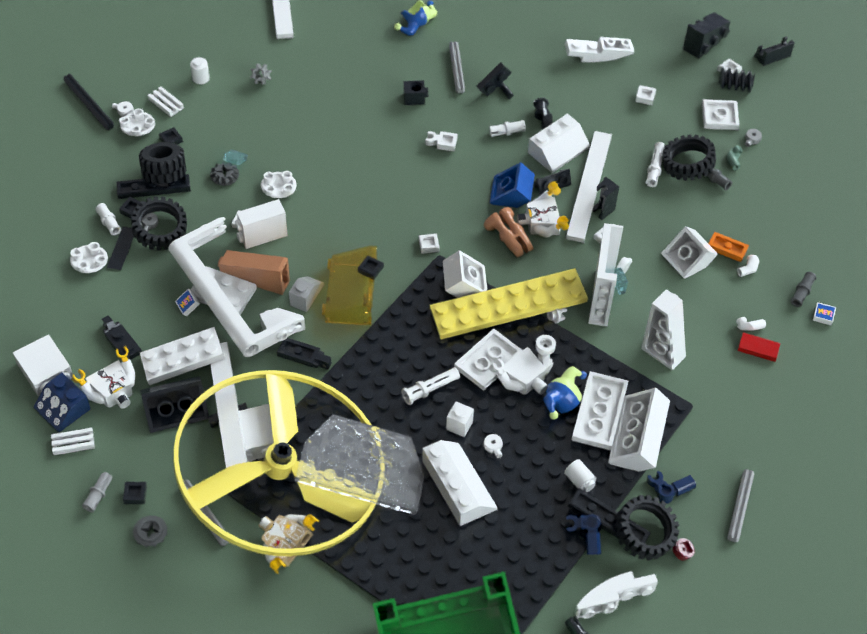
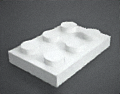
M206 266V269L241 315L257 289L256 284ZM193 285L191 290L194 292L198 301L207 305L205 300L202 298L200 293Z
M493 329L454 363V367L484 391L498 378L497 372L493 373L489 370L491 364L497 367L494 360L501 359L506 364L523 350Z

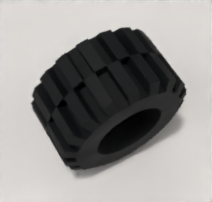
M159 142L146 146L139 153L141 175L147 182H152L153 184L171 183L181 179L186 174L184 150L180 145L170 142Z

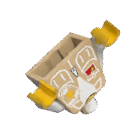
M288 514L285 517L279 515L274 522L268 517H264L259 523V527L265 531L261 538L265 542L263 546L278 549L303 548L313 536L311 531L315 530L312 527L313 523L319 522V520L310 514L307 516ZM265 554L267 562L276 574H279L278 568L280 566L289 567L296 558V556Z

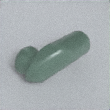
M737 145L727 154V160L733 170H738L741 167L738 158L743 150Z

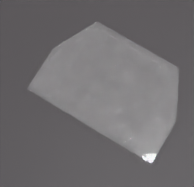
M334 414L305 441L295 477L296 482L414 515L418 511L424 474L410 436Z

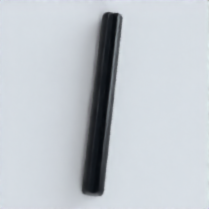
M71 74L65 75L64 82L106 130L114 128V122Z

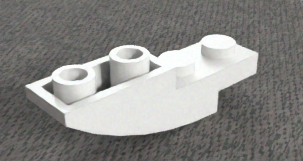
M600 37L598 42L567 39L565 42L568 56L580 57L581 62L610 61L634 53L632 42L629 39Z
M632 571L613 577L601 583L583 597L576 607L575 616L586 619L601 612L611 613L617 609L620 599L626 601L633 596L650 595L656 589L657 578L653 574L634 579Z

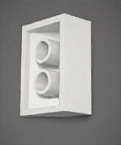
M566 114L529 139L528 154L553 173L590 148V144L580 123Z

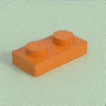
M714 232L708 243L717 253L742 262L749 247L745 243Z

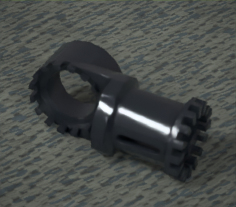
M544 97L537 98L533 103L536 108L534 115L535 118L542 121L541 127L545 129L553 123L552 113L547 108L549 105L548 100Z

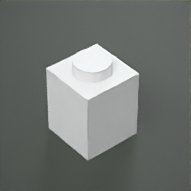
M455 401L447 416L446 430L465 437L473 423L474 409Z

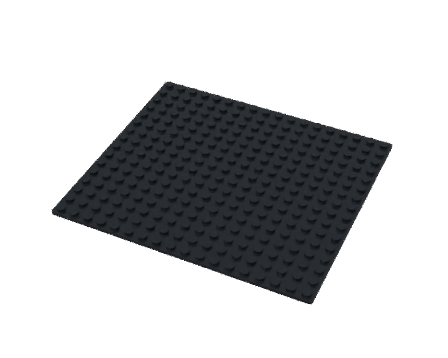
M439 255L320 380L349 398L371 423L383 453L384 480L377 503L364 524L354 534L339 544L312 554L377 600L385 601L395 598L397 606L483 586V577L505 572L519 632L523 634L587 550L586 533H588V530H582L581 527L575 531L567 530L568 527H573L575 522L572 519H566V516L574 515L581 518V515L567 507L578 488L565 475L566 468L575 460H581L596 477L595 487L586 493L615 511L646 470L635 471L611 465L608 463L611 450L572 441L581 402L574 409L566 413H560L555 408V411L558 412V418L554 420L550 418V412L543 400L546 391L543 394H539L533 389L527 394H522L506 389L498 378L483 391L460 372L459 379L429 392L426 398L421 397L413 401L411 405L405 402L401 390L416 385L418 381L425 382L452 369L454 363L490 331L495 329L520 349L524 350L528 347L537 358L539 354L536 350L537 338L542 335L552 336L556 341L555 350L550 354L553 366L548 375L545 376L544 382L549 385L552 380L561 377L569 367L574 366L578 370L587 373L585 379H580L579 376H576L574 381L582 394V398L590 371L628 380L625 396L656 387L670 400L659 453L692 411L693 405L541 314L440 339L430 305L456 299L457 297L445 291L443 260L446 258ZM487 283V290L495 289L494 286ZM313 387L295 406L298 432L287 444L296 451L297 461L375 496L379 469L376 450L370 435L359 418L346 405L331 394ZM455 401L474 409L473 423L465 437L446 430L447 416ZM490 434H496L502 439L503 446L500 450L502 457L496 458L495 453H489L484 448L483 442ZM440 440L459 443L497 506V510L460 526L422 461L423 448ZM259 458L251 462L264 461V458ZM264 473L227 494L261 519L268 517L274 522L279 515L285 517L288 514L304 516L310 514L317 518L319 522H314L312 525L315 528L314 531H311L313 536L303 548L330 541L349 530L358 522L352 523L304 501L293 473H290L289 477L284 480L272 479ZM597 528V532H600L603 528Z

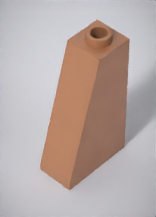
M227 250L218 261V267L221 272L256 284L258 288L283 295L290 282L289 264L286 257Z

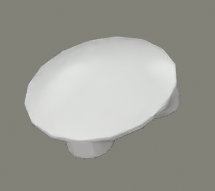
M135 109L133 113L121 117L119 120L121 130L130 136H143L152 131L155 126L154 118L142 109Z
M290 171L266 172L261 181L262 191L272 198L288 197L293 194L297 186Z
M97 242L74 248L70 252L71 266L81 273L97 272L107 264V252Z

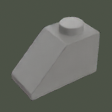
M308 276L298 278L289 291L290 306L307 312L323 288L324 282Z

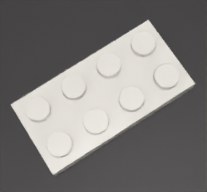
M215 327L140 353L149 385L225 359Z
M589 372L572 441L608 450L612 449L628 380Z

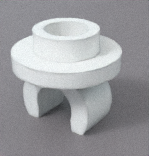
M562 308L547 312V318L557 324L565 320V316L562 313L567 312V309Z

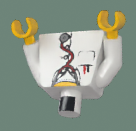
M555 181L549 183V191H545L538 198L527 204L526 214H517V223L520 225L528 224L531 234L548 238L552 235H560V229L567 230L569 228V220L564 215L559 216L555 197H552V195H559L561 192Z
M124 346L125 355H120L118 349L116 350L117 357L122 359L121 363L117 360L86 378L85 372L81 369L78 370L81 379H77L72 374V381L80 383L79 387L88 400L104 404L107 407L118 404L121 409L130 405L131 401L128 397L133 394L131 388L135 385V371L131 360L127 358V347Z

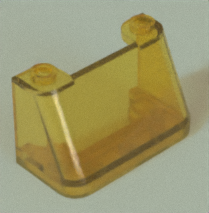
M369 245L334 254L332 258H328L330 275L326 304H322V315H325L326 323L372 325L375 280L358 273L357 268L367 255L377 259V246Z

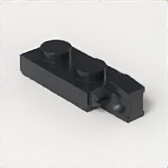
M109 315L102 318L103 326L105 327L103 332L115 351L118 349L120 355H125V346L128 349V359L131 360L139 356L142 352L141 348L123 325L119 322L114 323Z
M286 338L277 350V356L312 368H318L319 366L320 368L329 369L332 364L331 357L320 351V348L294 339Z

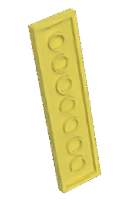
M576 268L432 304L430 305V310L440 339H445L556 309L588 302V297Z

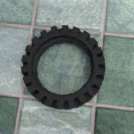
M688 134V137L682 135L680 139L678 137L674 138V142L669 141L668 145L666 144L665 149H663L664 169L668 175L670 174L671 177H676L678 180L683 178V181H687L690 178L692 181L695 180V177L700 179L702 175L707 176L708 172L711 173L713 168H715V146L713 142L708 138L705 139L704 136L699 138V135H694V137H692V134ZM686 151H698L706 155L703 160L693 164H680L672 160L676 155Z
M158 196L154 197L153 201L151 198H147L146 203L141 201L140 206L137 205L135 210H133L131 220L132 232L139 243L142 242V246L147 247L149 245V249L152 250L154 246L157 247V250H161V247L168 250L169 245L174 240L184 236L186 233L187 218L184 208L182 206L179 207V203L176 201L173 203V199L170 198L168 201H166V197L162 196L161 200H158ZM166 212L176 218L178 225L172 233L153 235L142 228L141 221L149 213Z
M640 495L628 501L617 513L616 523L614 524V529H617L616 537L621 538L618 542L620 545H626L623 549L626 552L631 550L630 555L634 557L638 554V559L642 560L645 557L646 560H651L663 556L675 545L679 535V530L677 529L679 523L674 522L677 517L675 514H670L672 511L671 507L666 509L665 505L667 503L664 501L658 503L659 498L654 497L651 499L650 495L645 497ZM646 510L653 513L660 520L665 535L661 544L649 546L640 542L633 535L629 526V517L633 511Z

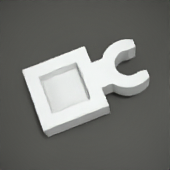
M429 131L427 133L426 145H437V149L454 151L458 134L440 131V135Z

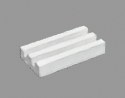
M162 87L158 88L159 91H153V95L151 93L148 94V99L170 117L184 109L183 103Z
M92 428L51 434L53 455L95 448Z

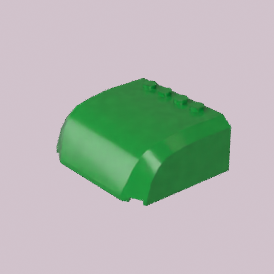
M505 572L483 577V586L400 606L396 605L395 598L372 603L379 634H520Z

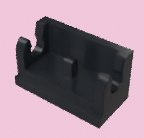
M786 36L777 45L763 50V45L758 46L754 56L765 66L790 57L795 43L793 40L787 43L788 37Z
M604 177L603 181L597 185L596 190L599 191L601 189L599 203L593 207V212L601 209V213L598 215L600 220H603L615 211L619 186L607 177Z

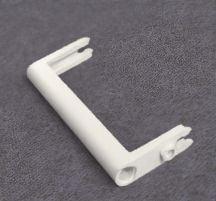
M221 217L174 240L169 245L168 250L244 357H251L299 331L302 326H296V324L301 319L292 316L258 334H254L193 251L226 233L225 228L227 226L223 225L225 218Z

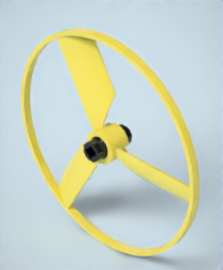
M267 370L243 373L221 381L209 388L198 397L185 413L176 434L173 450V465L178 487L187 505L197 518L224 540L249 551L273 556L312 554L331 548L347 539L364 524L372 513L381 493L384 480V459L381 445L375 430L364 413L344 394L326 383L309 376L286 371ZM266 378L273 444L266 450L264 461L246 462L229 466L194 485L187 491L180 473L178 447L182 431L192 413L208 397L229 385L250 379ZM287 379L312 385L331 394L359 418L371 437L378 459L379 474L375 496L297 461L296 451L287 444L298 432L293 388ZM264 473L275 480H284L289 477L290 473H293L304 501L352 523L358 522L349 530L330 541L305 548L278 549L252 544L229 534L214 524L200 509Z

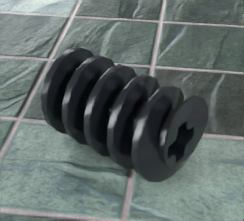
M721 67L718 84H721V89L727 84L728 90L734 85L735 91L741 86L742 92L748 87V92L750 93L753 88L755 73L752 76L751 71H748L745 75V71L741 70L740 74H738V69H735L732 73L731 68H728L725 72L724 67Z

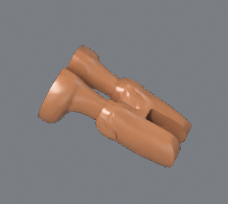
M506 207L500 210L499 215L495 212L489 216L483 226L488 231L498 230L500 240L518 258L524 252L528 253L534 248L524 232V228L520 224L515 223L513 219L514 211L510 207Z

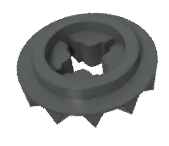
M222 162V164H216L214 168H211L210 176L212 181L218 185H230L238 179L239 170L231 162L227 164ZM224 170L227 172L225 177L223 175Z
M145 516L135 524L133 536L138 544L144 545L146 548L148 546L156 547L167 536V525L158 516ZM153 525L155 533H152L148 538L146 531H150Z

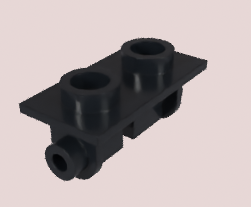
M570 169L560 170L549 176L537 178L534 181V186L539 188V195L549 191L548 185L553 181L558 184L560 189L572 185Z

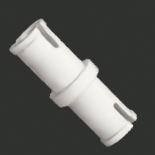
M524 120L489 126L491 137L505 134L509 136L511 133L526 131V128L524 127Z
M101 203L97 205L95 210L101 217L102 224L108 228L111 235L119 234L121 228L116 222L115 215L109 211L106 204Z

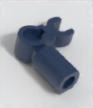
M660 471L656 473L658 478L656 480L650 475L647 476V483L651 487H655L659 501H664L667 504L672 502L673 496H680L696 488V482L691 475L671 483V485L663 481V474Z
M596 514L581 515V518L574 515L566 516V519H572L575 522L573 527L567 528L568 531H575L579 527L582 530H588V533H586L587 555L601 554L600 532H597V528L601 525L599 516Z

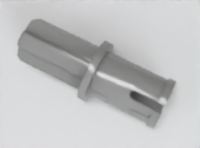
M103 472L96 484L90 488V493L82 505L85 510L94 512L101 498L105 497V491L112 480V476L107 472Z

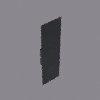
M122 227L107 268L122 269L134 238L132 228Z

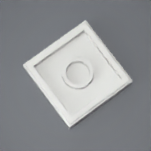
M702 100L704 129H739L737 101Z

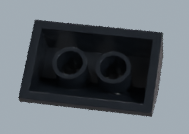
M199 376L140 390L150 433L180 425L190 406L204 393ZM206 400L195 409L186 424L208 419L209 413Z

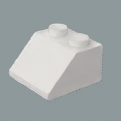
M686 226L661 253L685 279L706 268L718 255L696 230Z
M460 250L443 260L445 291L460 298L487 291L485 266Z

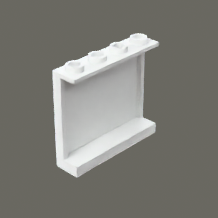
M604 223L588 324L608 325L617 281V274H614L623 226Z

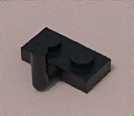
M501 62L476 85L486 96L493 93L497 87L502 90L508 99L514 96L503 82L512 72Z

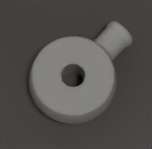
M757 129L748 130L745 134L747 141L745 145L750 147L751 144H758L762 139L761 132Z
M154 213L147 214L141 221L143 229L148 232L149 229L156 228L159 219Z

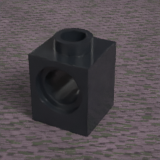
M424 80L404 81V105H425V98L428 97V87H425Z

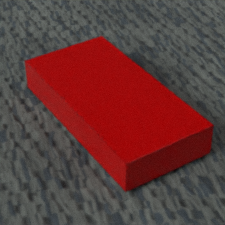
M743 332L738 351L776 362L781 343Z

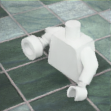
M542 335L536 340V350L539 353L538 358L527 347L506 364L501 359L494 360L497 367L491 364L489 370L493 373L497 372L498 379L508 390L527 394L535 389L539 394H543L548 387L544 379L553 366L550 354L555 350L556 341L552 336Z

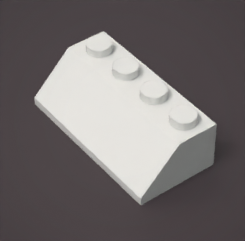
M656 387L624 397L608 461L611 465L635 471L656 467L670 400Z
M440 440L423 448L422 461L460 526L497 510V506L459 443Z

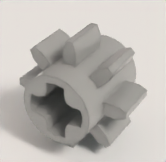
M256 64L255 69H250L252 71L250 78L255 79V84H259L261 81L262 85L266 84L265 80H271L269 76L272 70L267 69V64H264L262 68L260 64Z

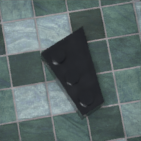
M715 12L705 16L703 21L697 20L695 25L689 24L687 27L683 50L698 59L704 54L706 55L713 46H716L730 32V21Z

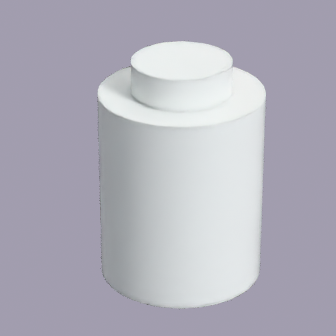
M200 57L193 59L190 63L193 81L196 84L207 83L209 81L207 60Z
M581 460L572 462L564 472L573 484L583 491L589 492L596 485V477Z

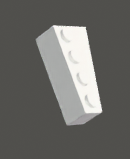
M666 289L651 305L641 349L670 370H673L686 357L683 301L676 294Z

